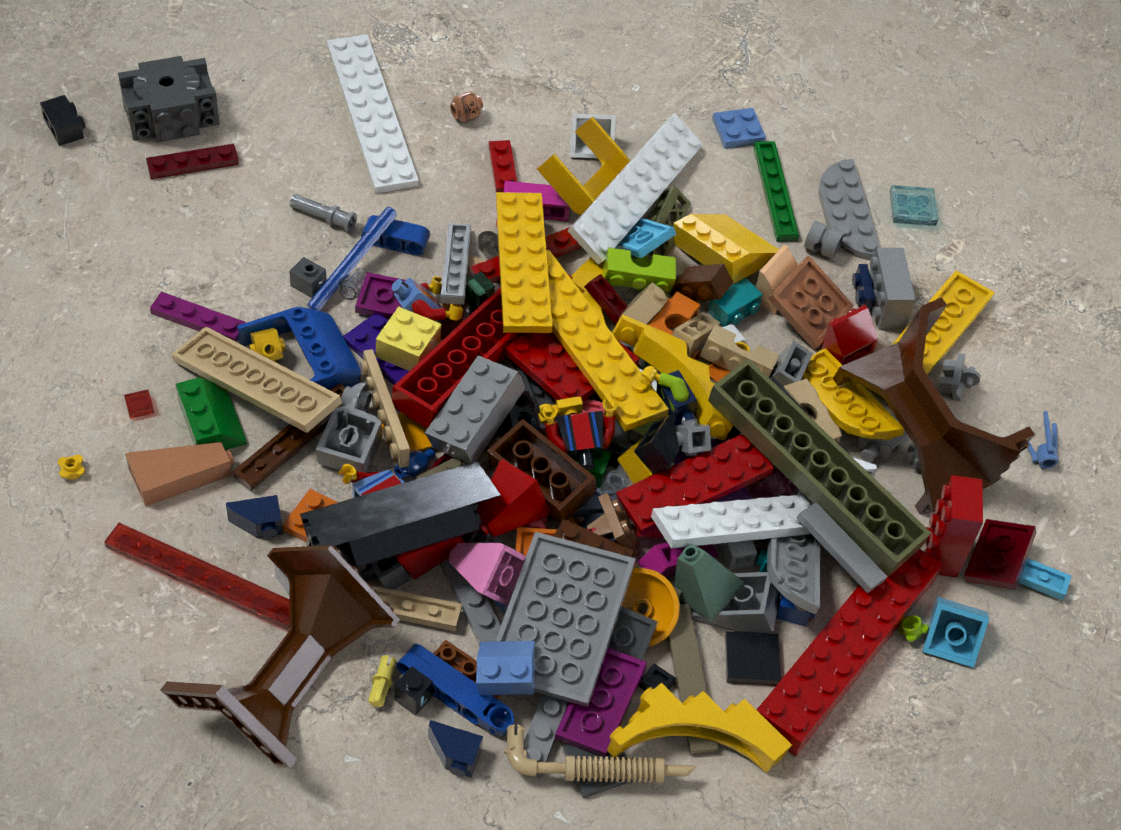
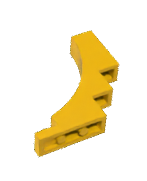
M622 314L612 331L614 337L623 343L633 346V353L651 364L661 373L669 374L679 370L697 399L696 415L699 423L710 425V436L724 441L734 425L708 401L712 387L716 384L710 381L709 365L687 357L686 341Z

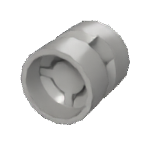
M814 221L805 240L804 248L814 252L820 250L823 256L834 259L842 244L845 232L835 228L828 230L827 225Z

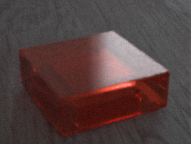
M148 389L124 395L130 419L154 413Z

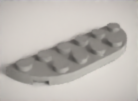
M844 159L831 165L823 173L818 188L820 203L828 230L835 228L845 232L840 248L844 246L854 252V256L870 260L871 257H874L876 248H880L854 159Z
M812 534L768 538L767 571L770 582L785 598L794 603L798 610L816 614L820 608V542Z

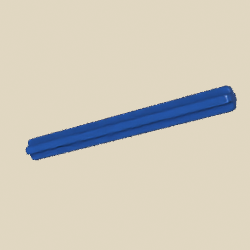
M389 206L384 209L308 302L307 306L309 309L318 311L322 309L396 218L397 214L394 209Z

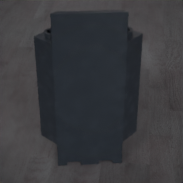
M476 461L301 513L300 517L307 536V546H335L341 551V557L348 564L362 572L366 570L368 564L464 535L462 538L465 543H472L479 531V526H481L479 513L473 511L472 505L498 498L501 495Z

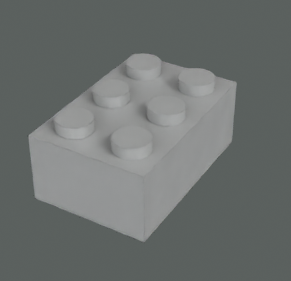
M876 248L874 257L870 259L869 271L875 297L873 320L877 321L878 330H905L915 303V295L904 248Z

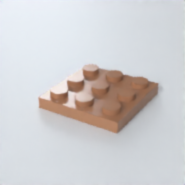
M809 255L795 267L768 297L769 301L813 349L819 347L823 342L829 322L834 318L846 315L854 306Z

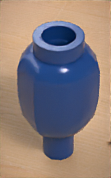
M428 449L425 452L419 450L410 452L409 467L399 468L397 463V466L394 467L395 475L399 479L407 474H410L413 478L417 477L427 468L429 460L435 457V452L432 449Z

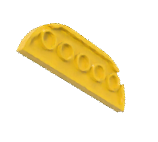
M826 348L812 355L803 374V379H808L811 386L816 389L820 401L828 408L829 415L835 424L845 430L847 434L869 439L887 441L904 435L902 425L861 384L851 380L837 386L833 377L839 367L843 365Z

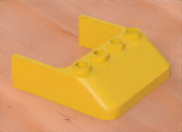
M593 116L575 131L601 162V167L584 185L577 180L555 153L537 168L539 173L569 205L572 211L580 216L630 162L628 156Z

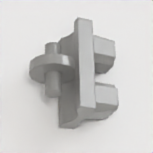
M958 353L957 360L944 361V375L953 377H941L939 383L940 392L952 393L953 400L961 401L964 384L969 389L972 386L978 385L981 378L980 373L975 371L974 367L971 366L967 369V366L964 364L966 356L962 353Z

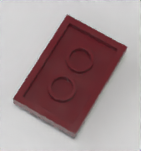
M986 519L964 574L965 582L1016 590L1037 533L1036 526Z

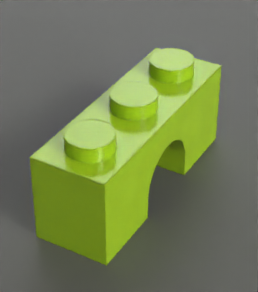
M608 247L606 258L603 261V277L613 286H625L635 289H645L653 282L665 293H670L676 281V258L653 254L648 267H639L631 260V251Z

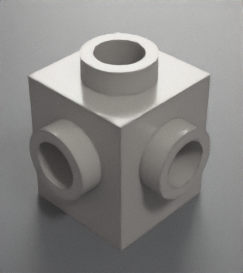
M691 419L683 420V425L675 426L680 452H685V456H695L703 451H711L710 425L699 424L698 420Z

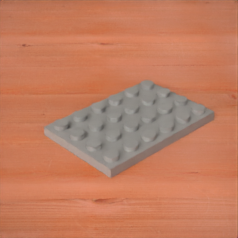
M539 532L534 533L496 641H535L534 692L582 706H589L636 564V558Z

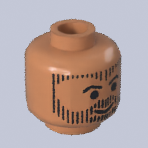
M472 91L455 96L452 103H450L453 117L461 122L478 118L481 114V108H483L481 97L476 96Z

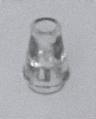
M358 268L341 281L339 288L341 296L347 300L358 298L367 272Z

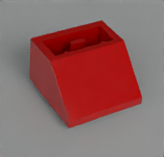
M866 305L858 309L854 308L846 315L834 318L829 322L822 349L826 348L842 365L874 352L878 336Z

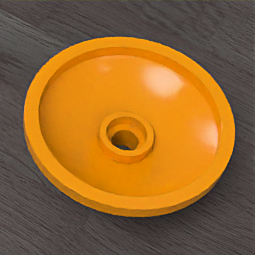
M635 568L633 570L622 606L659 622L650 642V647L665 640L674 630L680 613L679 598L672 583L662 574L645 568ZM642 604H646L648 607L647 612L644 614L639 610Z

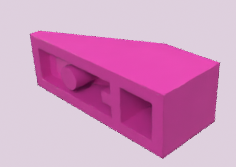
M668 542L658 544L652 547L638 563L641 568L654 570L669 579L675 576L677 558L686 547L671 548ZM713 544L697 546L713 558L719 555Z

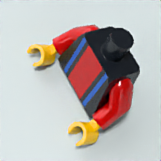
M606 398L603 400L602 406L606 410L604 415L603 411L556 416L557 409L551 405L552 414L546 416L545 409L542 407L540 415L547 421L545 428L548 439L573 460L579 461V464L587 471L593 470L595 468L594 459L602 457V451L609 447L614 437L616 416L613 414V411L618 406L617 400L614 398V407L611 409L605 406Z

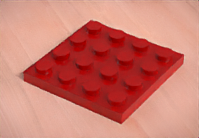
M553 332L525 333L504 346V354L555 400L580 396L581 400L584 401L596 393ZM619 342L635 365L638 366L640 359Z

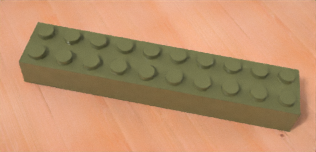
M746 359L713 385L708 401L813 503L817 502L888 576L925 544L931 532L751 360Z

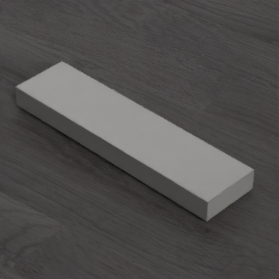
M817 502L799 513L797 519L867 593L886 580L888 576Z

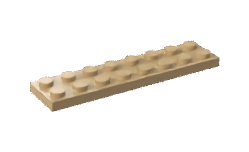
M208 327L203 328L171 353L174 362L306 433L342 403L340 395Z

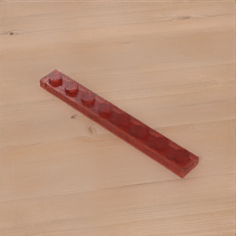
M120 522L104 541L105 547L279 627L286 630L289 629L288 598Z

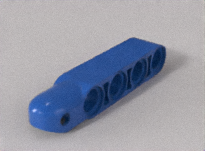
M413 644L407 653L396 663L398 670L403 675L413 666L433 681V696L469 722L480 725L497 736L506 735L507 727L514 725V715L508 706L492 695H479L474 681L423 646Z

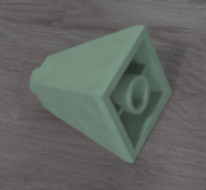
M693 544L686 547L677 558L674 587L682 590L679 603L689 604L690 610L711 622L745 586L741 579L706 551Z

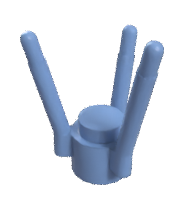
M1044 411L1046 443L1039 445L1037 452H1035L1029 441L1030 446L1027 449L1031 454L1033 463L1038 462L1041 468H1051L1059 462L1057 454V424H1052L1051 438L1048 412Z

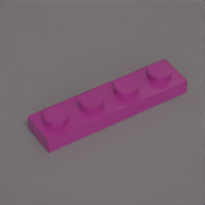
M162 291L150 307L152 315L197 331L208 327L235 342L239 340L237 326L246 323L245 321Z

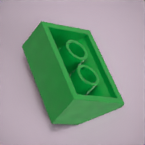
M201 377L175 384L178 402L194 445L221 442L224 449L228 450L247 444L226 389Z

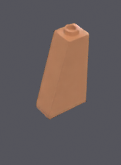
M221 442L136 451L125 454L128 469L145 507L232 476L231 465L234 464L230 450L225 451Z

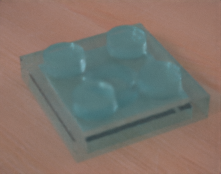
M891 185L890 200L893 223L937 225L938 214L934 188Z

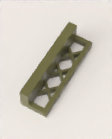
M675 185L665 189L655 200L647 220L674 227L671 224L669 214H673L674 222L686 216L691 202ZM676 199L682 204L681 209H678ZM674 236L659 246L661 254L655 249L648 254L651 257L653 254L668 256L674 242Z

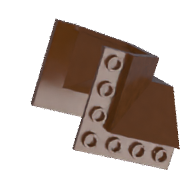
M942 297L921 306L899 342L839 367L833 377L837 386L853 380L881 395L915 445L925 488L924 495L915 505L919 514L928 510L930 513L935 512L937 499H941L943 485L948 484L951 475L982 479L983 489L999 481L1002 478L1001 474L1010 469V464L1020 457V452L1030 446L1028 442L1035 435L1029 426L1007 437H998L962 423L953 415L923 369L926 336L947 306Z
M335 546L273 548L267 557L289 580V631L251 682L243 686L226 689L223 685L167 681L160 691L178 708L221 712L276 767L292 769L298 759L286 748L294 708L333 656L371 629L394 628L400 619L393 612V607L387 602L382 601L376 594V589L359 576V571L341 557V551Z

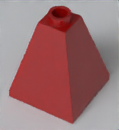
M502 459L491 479V482L501 496L479 504L477 509L481 519L479 532L484 536L489 534L492 537H496L548 516L551 510L537 480Z

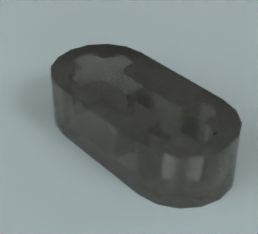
M484 231L478 236V248L487 259L496 257L497 254L499 255L498 235L492 231Z

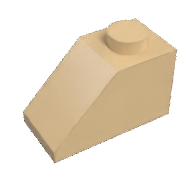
M652 282L634 297L622 314L647 324L669 298L661 288Z

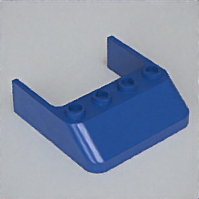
M294 307L237 326L239 344L243 346L252 344L250 333L271 328L276 329L278 335L292 331L314 373V377L309 380L328 390L334 388L338 383L345 388L347 386L353 387L361 380L360 367L333 317L327 312Z

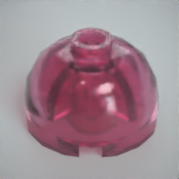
M768 459L774 467L773 474L750 484L749 493L757 498L790 496L796 486Z

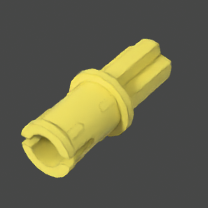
M384 655L380 658L377 673L372 677L373 686L368 703L375 708L384 705L388 689L393 685L392 676L397 660L392 657L389 665H387L389 655Z

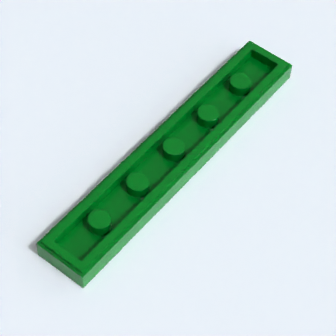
M775 141L754 142L753 149L776 242L798 241L799 233Z

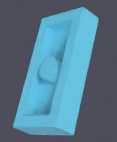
M1027 558L1018 583L1063 601L1072 576Z

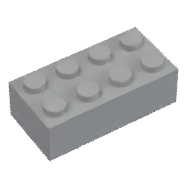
M477 356L425 432L433 448L466 463L476 462L526 388L519 372Z

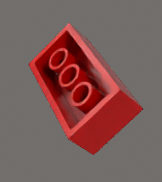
M951 475L948 484L943 485L941 499H937L935 514L931 513L929 527H926L931 534L926 541L927 548L924 551L943 563L938 575L958 577L983 524L982 479Z

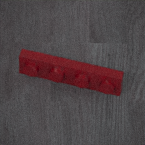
M234 143L146 158L151 180L239 165Z

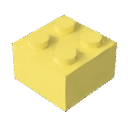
M398 306L376 338V357L410 371L440 343L441 324Z

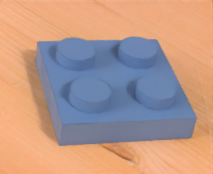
M753 108L713 113L712 120L724 148L754 145V142L765 141L766 136Z

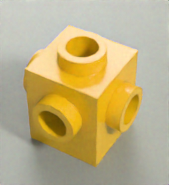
M271 328L250 333L252 344L249 345V349L278 363L277 359L283 358L282 352L286 351L283 338L278 337L276 329ZM270 345L269 350L265 351V347Z

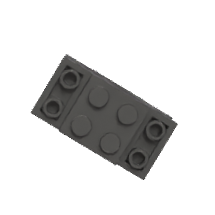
M182 56L153 60L138 63L139 69L118 73L123 106L127 113L133 140L155 137L156 142L200 135L199 128L220 125L216 91L212 87L205 58L183 61Z

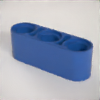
M372 215L368 218L361 237L379 216ZM394 219L373 246L419 256L424 253L431 234L424 226Z

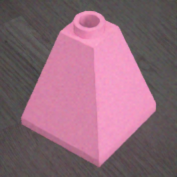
M457 543L450 551L449 563L477 592L508 606L526 556L502 543Z

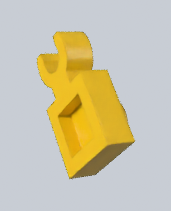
M579 396L556 400V405L553 406L557 409L556 416L582 413L583 403ZM550 404L539 406L540 410L544 407L546 416L552 414ZM539 413L538 416L540 422L546 423V419L543 418Z

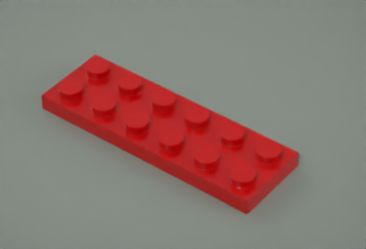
M741 434L711 448V451H704L672 466L666 471H661L616 492V498L639 533L643 535L658 528L651 517L653 508L711 503L773 474L774 467L765 455Z

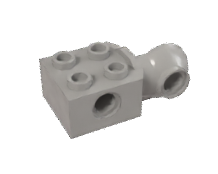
M368 382L358 383L353 387L347 386L344 389L341 397V407L333 410L316 448L318 464L340 470L344 464H350L356 471L368 472L383 437L381 421L376 416L367 413L372 393L369 392Z

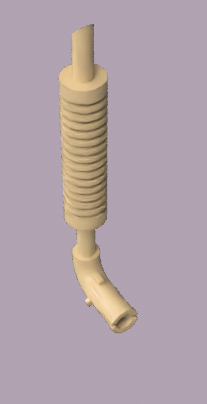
M515 724L507 727V750H504V754H507L513 769L523 775L536 776V773L565 774V781H574V778H576V781H580L581 778L582 781L587 779L588 782H591V779H593V782H596L597 779L599 782H602V779H604V782H608V779H610V782H613L614 779L615 782H619V779H621V782H624L626 779V782L632 780L633 783L636 780L638 783H641L642 780L643 783H647V780L649 783H652L653 780L654 783H664V776L687 777L696 768L695 765H665L664 758H655L653 760L652 757H649V760H647V757H644L643 760L641 757H638V760H636V757H633L632 760L630 757H627V760H625V757H621L620 760L619 757L614 759L611 756L610 759H608V756H605L604 759L602 756H599V759H597V756H594L593 759L591 756H588V759H586V756H582V759H580V756H577V759H575V756L566 755L565 763L537 762V759L526 757L527 751L524 750V727L517 725V735L514 734Z

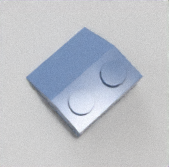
M535 641L480 642L476 672V685L479 695L534 694Z

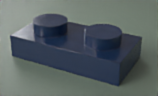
M858 264L856 273L852 275V285L857 290L856 304H859L860 307L866 305L869 312H871L875 297L868 264Z

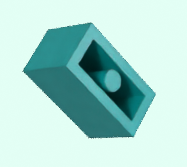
M744 278L731 285L721 299L710 300L707 312L715 320L721 322L722 327L732 323L737 325L750 314L754 315L760 310L763 294L748 279Z

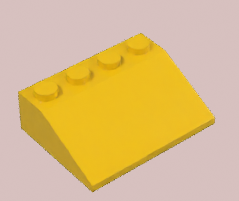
M690 214L673 223L676 232L674 244L703 265L724 264L733 280V284L761 270L779 250L726 214Z

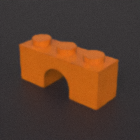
M676 292L671 299L669 298L661 311L650 320L648 325L672 335L673 331L670 329H675L697 316L701 304Z

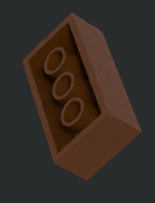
M524 419L518 422L487 450L490 467L496 470L499 462L504 459L537 480L551 510L549 515L559 524H561L563 519L568 520L597 493L596 477Z

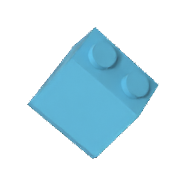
M937 597L929 620V631L926 633L922 651L974 668L990 619L988 612Z

